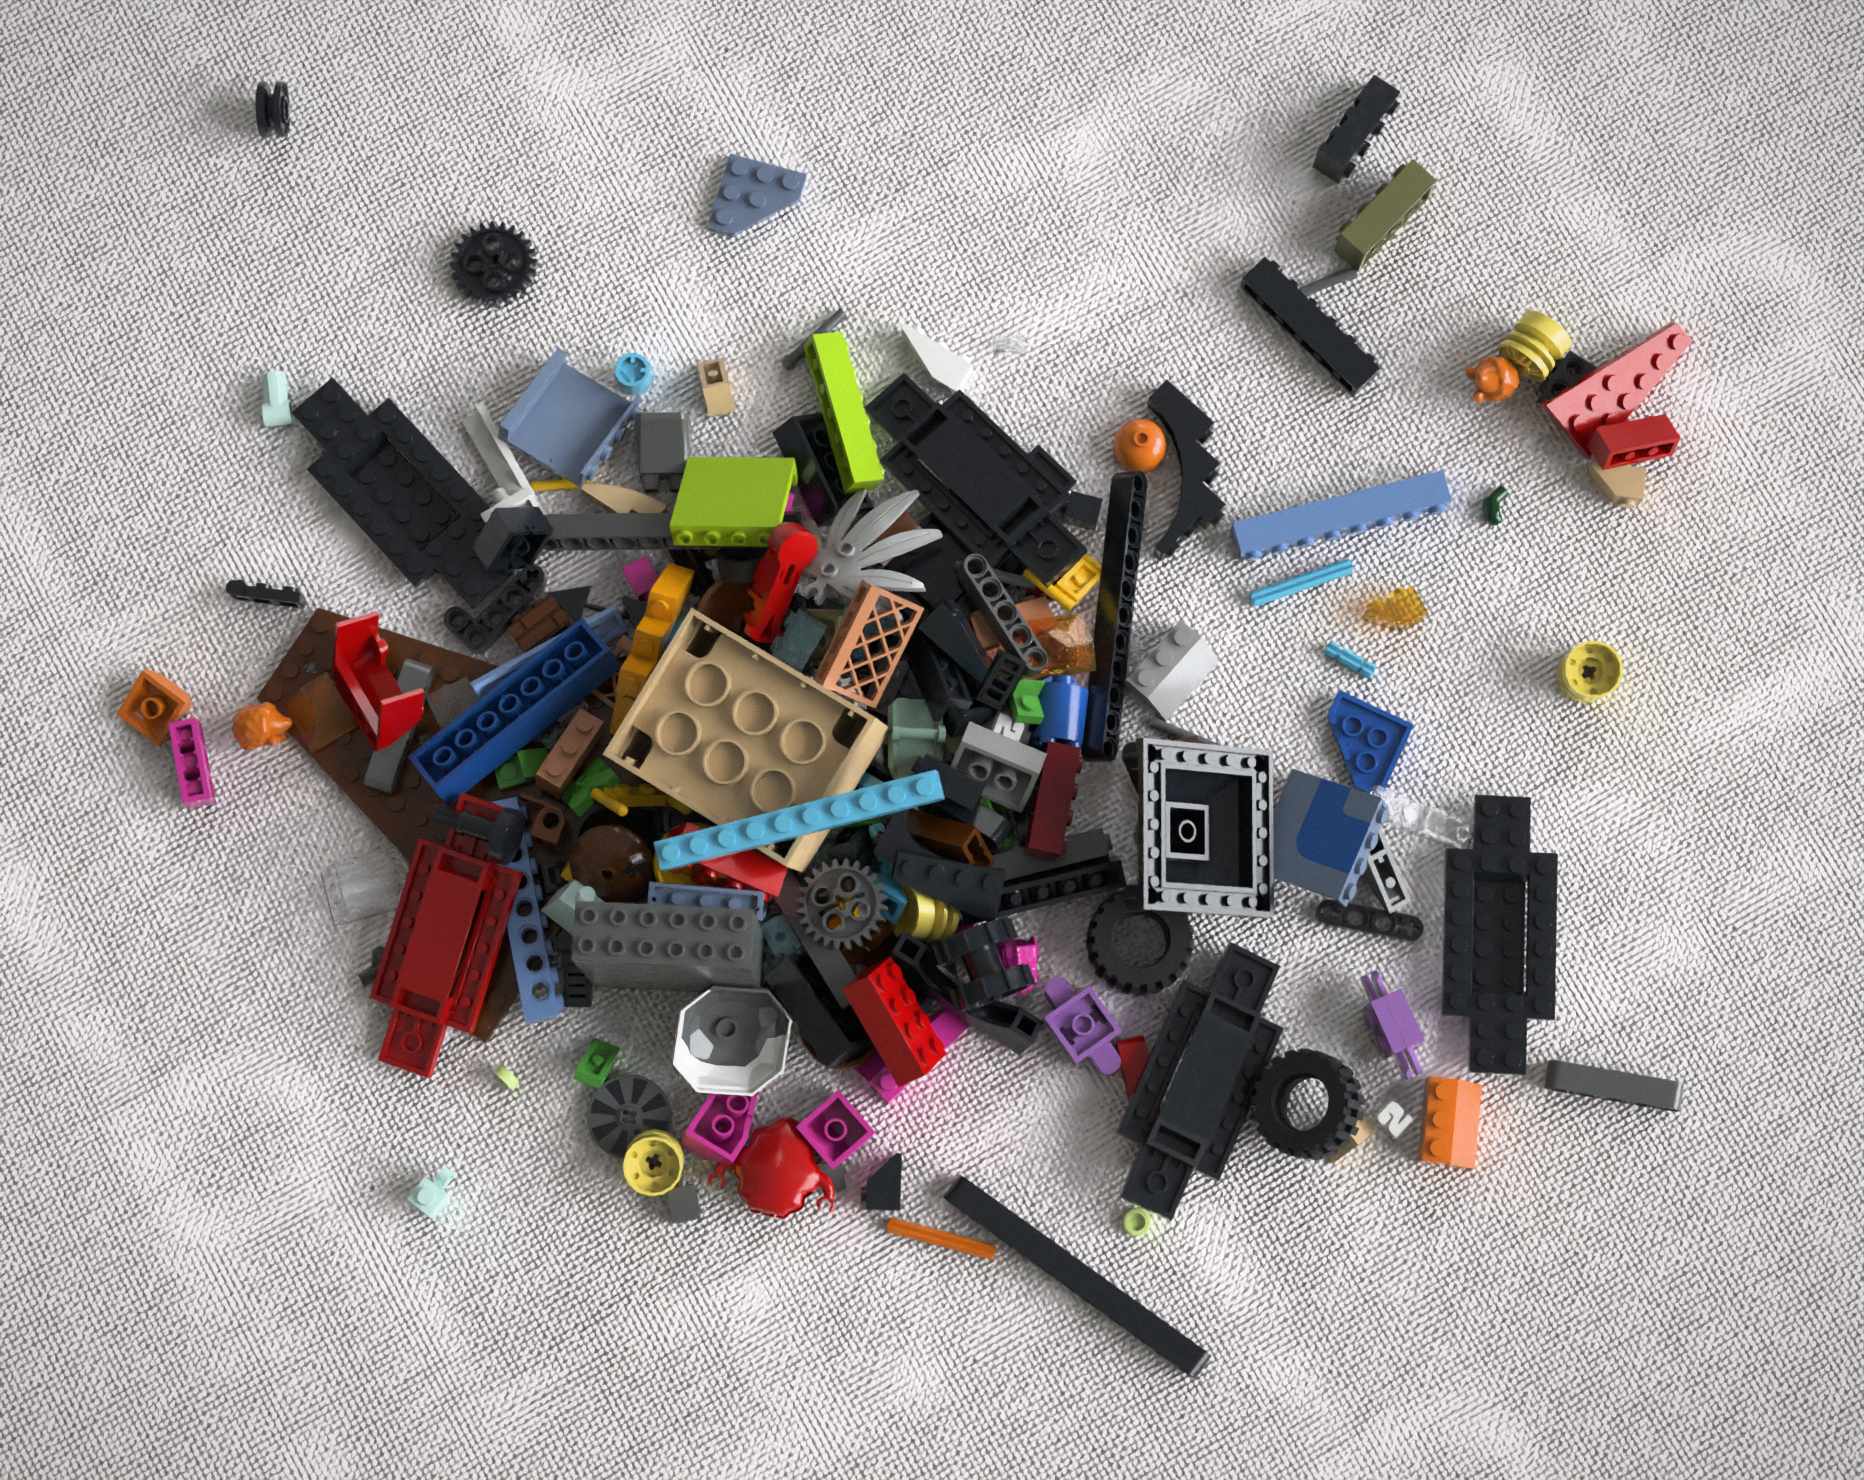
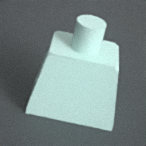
M572 880L558 889L541 911L573 935L575 901H604L596 895L593 888L584 886L578 880Z

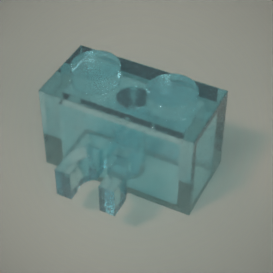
M799 609L797 614L791 611L784 623V626L788 629L783 637L776 636L769 649L773 651V657L801 672L828 626Z

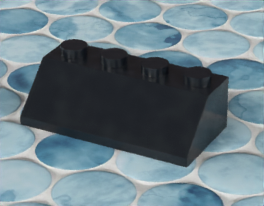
M822 412L792 416L772 433L784 458H795L799 477L797 486L812 519L818 528L831 526L840 509L855 493H844ZM867 493L856 515L873 507Z
M808 953L787 956L764 976L769 983L771 992L779 997L785 1006L784 1009L800 1028L802 1037L812 1045L816 1051L817 1059L827 1068L841 1065L874 1045L852 1006L850 1005L844 1010L841 1008Z

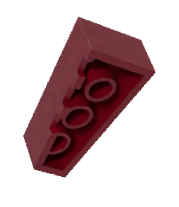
M1048 741L1041 750V752L1047 755L1035 785H1039V789H1035L1031 800L1030 808L1034 812V816H1030L1023 853L1051 860H1057L1061 853L1065 854L1068 845V837H1065L1066 826L1070 827L1073 819V810H1069L1071 800L1076 799L1078 784L1074 783L1076 773L1080 774L1083 765V758L1079 757L1081 748Z

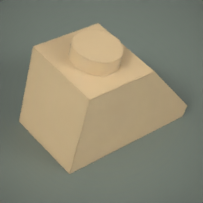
M723 358L697 363L709 417L714 415L724 416L729 412L735 411Z
M1592 461L1587 467V474L1611 503H1618L1619 507L1630 509L1638 506L1644 498L1647 468L1625 465L1602 470L1597 461Z

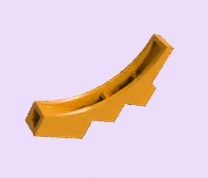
M668 563L650 590L645 615L635 629L631 652L620 668L616 692L618 693L609 733L615 735L661 659L676 619L690 595L694 570Z

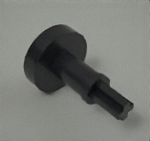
M437 806L436 812L432 816L434 823L456 829L458 835H466L488 842L489 860L501 865H508L515 857L525 828L524 813L509 807L503 809L496 821L472 814L467 810L458 813Z

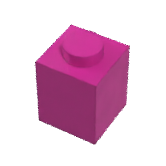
M644 556L623 567L622 571L637 599L648 602L650 590L658 580V576L647 557Z

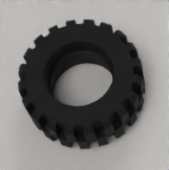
M1117 891L1099 905L1089 923L1086 949L1088 950L1090 965H1093L1096 975L1107 982L1106 985L1112 989L1117 988L1121 990V993L1127 995L1133 993L1137 994V996L1158 993L1162 989L1171 986L1181 976L1191 959V953L1194 948V931L1188 921L1189 916L1185 912L1129 911L1123 904V891ZM1142 915L1152 918L1162 927L1165 933L1166 947L1164 953L1152 965L1145 967L1131 966L1125 963L1115 951L1113 942L1115 930L1123 920L1131 916Z
M1300 1048L1299 1052L1295 1050L1284 1052L1285 1057L1283 1058L1280 1056L1274 1057L1271 1060L1272 1066L1270 1068L1264 1066L1260 1071L1263 1077L1260 1082L1255 1080L1253 1088L1257 1092L1256 1096H1251L1250 1105L1255 1106L1256 1109L1251 1115L1253 1121L1259 1123L1256 1129L1260 1136L1267 1138L1266 1143L1278 1149L1279 1152L1305 1160L1307 1158L1320 1160L1323 1159V1155L1331 1157L1338 1153V1147L1346 1148L1350 1144V1141L1347 1139L1350 1134L1356 1136L1359 1128L1356 1127L1357 1120L1363 1121L1364 1112L1359 1111L1360 1105L1365 1104L1364 1095L1358 1093V1090L1362 1087L1359 1080L1353 1078L1354 1072L1348 1066L1343 1065L1339 1059L1318 1050L1313 1051ZM1309 1078L1318 1079L1324 1084L1328 1094L1326 1114L1315 1127L1306 1131L1298 1130L1293 1127L1288 1118V1098L1292 1090L1300 1082Z

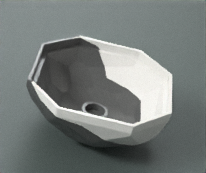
M710 984L680 1007L672 1063L696 1092L753 1096L784 1072L792 1018L768 988Z

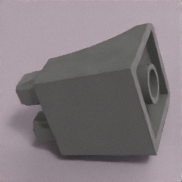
M682 412L635 414L638 468L644 492L657 493L659 492V480H669V491L678 493L687 459L691 454L692 425L689 414Z

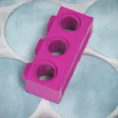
M196 717L168 723L183 804L191 809L216 803L202 723Z

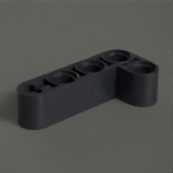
M537 565L526 566L476 619L463 608L454 606L446 610L443 618L444 624L450 633L475 654L485 653L507 631V628L510 626V620L519 613L523 614L544 592L548 583L544 571ZM529 577H538L539 582H530ZM521 585H523L525 589L527 588V590L529 591L528 594H526L523 588L520 587ZM519 594L522 596L520 603L516 605L508 603L512 595ZM494 614L503 615V620L497 625L490 624V618ZM463 616L464 622L458 627L451 626V621L454 617ZM475 634L484 635L483 642L478 645L471 644V638Z

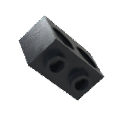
M1569 350L1565 358L1562 357L1556 360L1553 368L1555 373L1552 378L1548 379L1546 377L1537 389L1541 393L1537 402L1541 404L1547 399H1553L1552 389L1562 391L1566 387L1570 388L1597 367ZM1565 368L1575 369L1577 376H1569Z

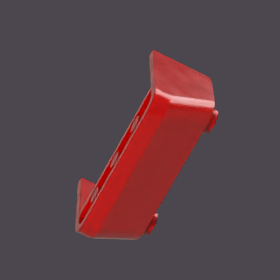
M377 611L336 623L332 674L335 684L375 752L391 746L420 722L421 716L424 714L423 689L420 688L403 694L385 663L386 654L389 653V649L385 639H381L378 635L379 614Z

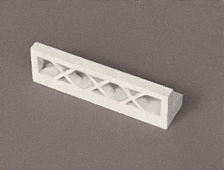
M483 402L475 405L478 412L463 419L462 423L499 488H505L509 496L528 486L538 502L534 491L507 444L498 439L499 430Z

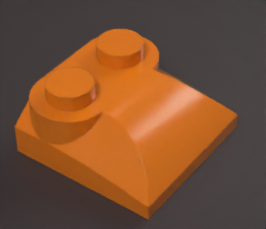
M145 669L140 673L116 715L157 746H162L170 734L168 723L178 721L181 716L185 715L190 709L191 701L189 695L165 676Z

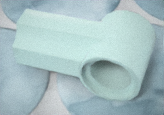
M266 372L261 375L264 396L262 416L265 427L293 424L294 415L292 414L291 401L288 398L285 372Z

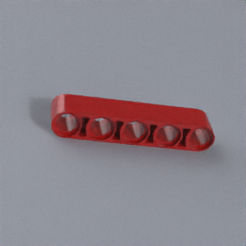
M1143 1035L1115 1040L1117 1053L1121 1057L1120 1067L1128 1102L1149 1057ZM1159 1107V1109H1158V1111H1157V1114H1156L1155 1118L1158 1117V1114H1159V1112H1160V1110H1161L1160 1107Z

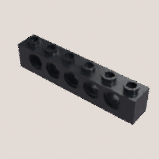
M1113 855L1006 881L1003 885L996 918L1126 887L1121 859ZM960 910V921L964 926L984 921Z

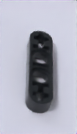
M1324 900L1315 910V917L1322 925L1400 941L1413 942L1424 931V925L1418 917L1397 912L1387 914L1382 909L1348 903L1345 908L1346 910L1342 916L1343 923L1338 922L1339 916H1331L1329 920L1325 919V914L1321 913V910H1325L1327 905L1331 906V911L1341 912L1342 906L1336 900ZM1357 910L1363 915L1361 925L1354 926L1349 922L1348 914L1351 911ZM1385 916L1390 920L1391 926L1387 931H1381L1376 927L1375 921L1377 917ZM1396 918L1400 919L1398 925L1407 926L1409 922H1413V927L1417 928L1418 931L1409 936L1407 935V930L1399 928L1397 934H1394Z

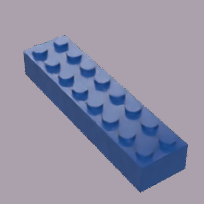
M581 618L410 754L408 758L444 803L450 806L459 798L460 793H466L620 670L622 665L607 645Z

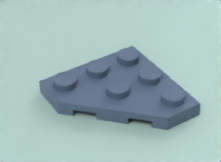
M730 154L708 224V231L736 237L743 233V230L756 223L758 225L768 220L786 207L798 204L804 191L807 174Z

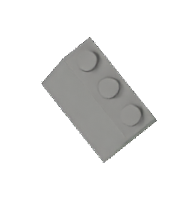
M1180 619L1128 677L1125 687L1166 722L1220 660L1202 637Z
M969 721L951 766L984 782L986 787L981 794L982 797L1022 813L1047 754Z

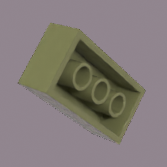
M1414 159L1407 166L1404 163L1401 164L1394 172V178L1389 184L1384 182L1375 192L1376 197L1370 203L1368 200L1364 202L1358 209L1356 218L1353 221L1348 219L1339 229L1340 234L1335 239L1337 245L1334 252L1351 267L1354 266L1357 272L1430 198L1437 179Z

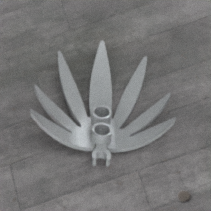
M862 488L838 512L831 526L826 548H823L822 537L814 520L809 519L805 528L817 539L818 550L813 561L802 572L817 580L814 583L808 584L803 589L805 598L809 599L812 594L818 593L814 597V601L819 606L826 599L825 593L830 591L838 592L847 599L852 600L862 579L884 590L925 592L924 584L908 575L883 569L860 570L902 555L943 537L938 529L911 530L887 537L867 548L919 497L918 490L905 492L878 505L859 520L846 535L867 493L866 488ZM879 595L875 608L877 613L890 608V605L886 598ZM897 611L900 623H903V617L900 614V612ZM892 613L884 616L894 620Z

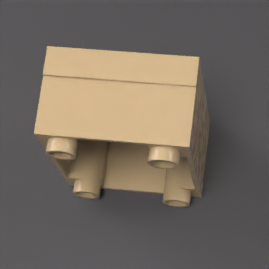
M691 608L603 755L717 825H722L854 791L888 735L890 728L874 716ZM830 829L758 847L757 849L784 866L804 873Z

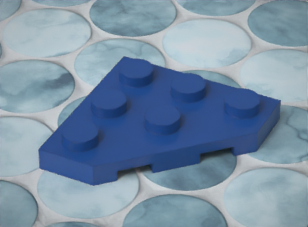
M1339 690L1327 714V718L1351 782L1355 789L1381 797L1414 724Z

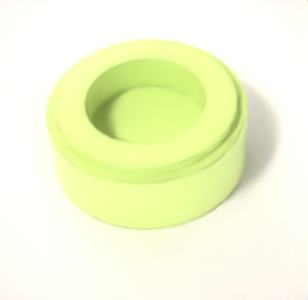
M498 1065L492 1071V1074L511 1091L519 1084L518 1079L502 1065Z
M1141 1208L1128 1210L1122 1219L1123 1229L1127 1234L1134 1237L1144 1235L1151 1225L1149 1214Z

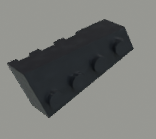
M1374 74L1357 96L1354 108L1349 107L1339 123L1340 127L1335 126L1330 132L1327 141L1320 145L1312 167L1340 184L1344 177L1349 179L1357 167L1354 164L1359 156L1363 158L1372 145L1368 143L1373 135L1378 137L1386 125L1383 121L1387 115L1393 116L1401 103L1398 101L1401 91Z

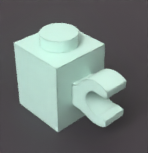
M444 1166L434 1182L424 1177L407 1200L428 1217L434 1218L451 1197L444 1188L453 1179L455 1173Z

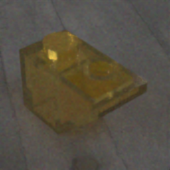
M1401 586L1389 594L1390 598L1381 601L1379 598L1366 605L1367 610L1363 613L1362 618L1365 622L1403 632L1424 621L1429 612L1414 586L1407 589Z

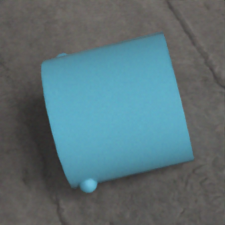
M628 353L620 357L616 362L615 379L623 392L636 396L645 393L650 388L654 376L651 374L649 363L645 357L637 353Z

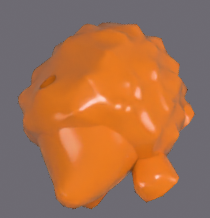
M1489 356L1486 359H1480L1475 368L1468 366L1465 369L1466 376L1474 380L1477 391L1473 393V397L1478 404L1482 403L1484 399L1487 402L1504 401L1506 398L1511 397L1520 384L1519 372L1513 362L1507 357Z
M269 702L256 705L247 704L244 708L238 709V712L232 718L234 738L244 750L279 744L281 740L287 738L284 732L292 726V719L283 716L276 709V706Z

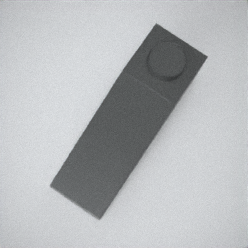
M1380 827L1378 842L1375 848L1370 850L1367 858V868L1361 876L1386 913L1390 914L1411 903L1412 900L1383 830Z

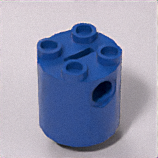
M1052 675L1043 679L1042 681H1045V684L1038 698L1044 718L1041 724H1029L1028 745L1043 748L1048 741L1081 748L1089 690L1081 687L1073 677L1067 675Z

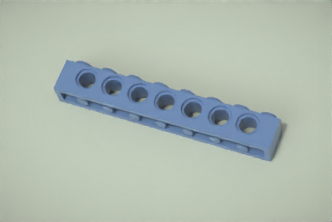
M517 797L493 802L522 811L525 815V820H528L525 803L520 804ZM524 828L523 838L519 850L522 851L521 859L504 866L522 871V876L527 878L526 886L517 891L507 923L524 1019L529 1025L561 1018L560 1011L565 1010L562 994H557L555 983L559 982L557 967L551 966L550 956L554 955L551 938L546 939L545 928H549L547 915L541 912L539 901H544L541 884L536 885L534 874L539 873L535 857L531 858L529 847H533V839L530 835L531 831H526ZM524 903H529L532 905L531 914L526 917L519 916V907ZM530 930L536 931L538 934L537 940L532 944L524 943V934ZM535 957L541 958L543 961L541 969L530 971V960ZM538 985H546L548 987V993L542 999L534 997V990Z

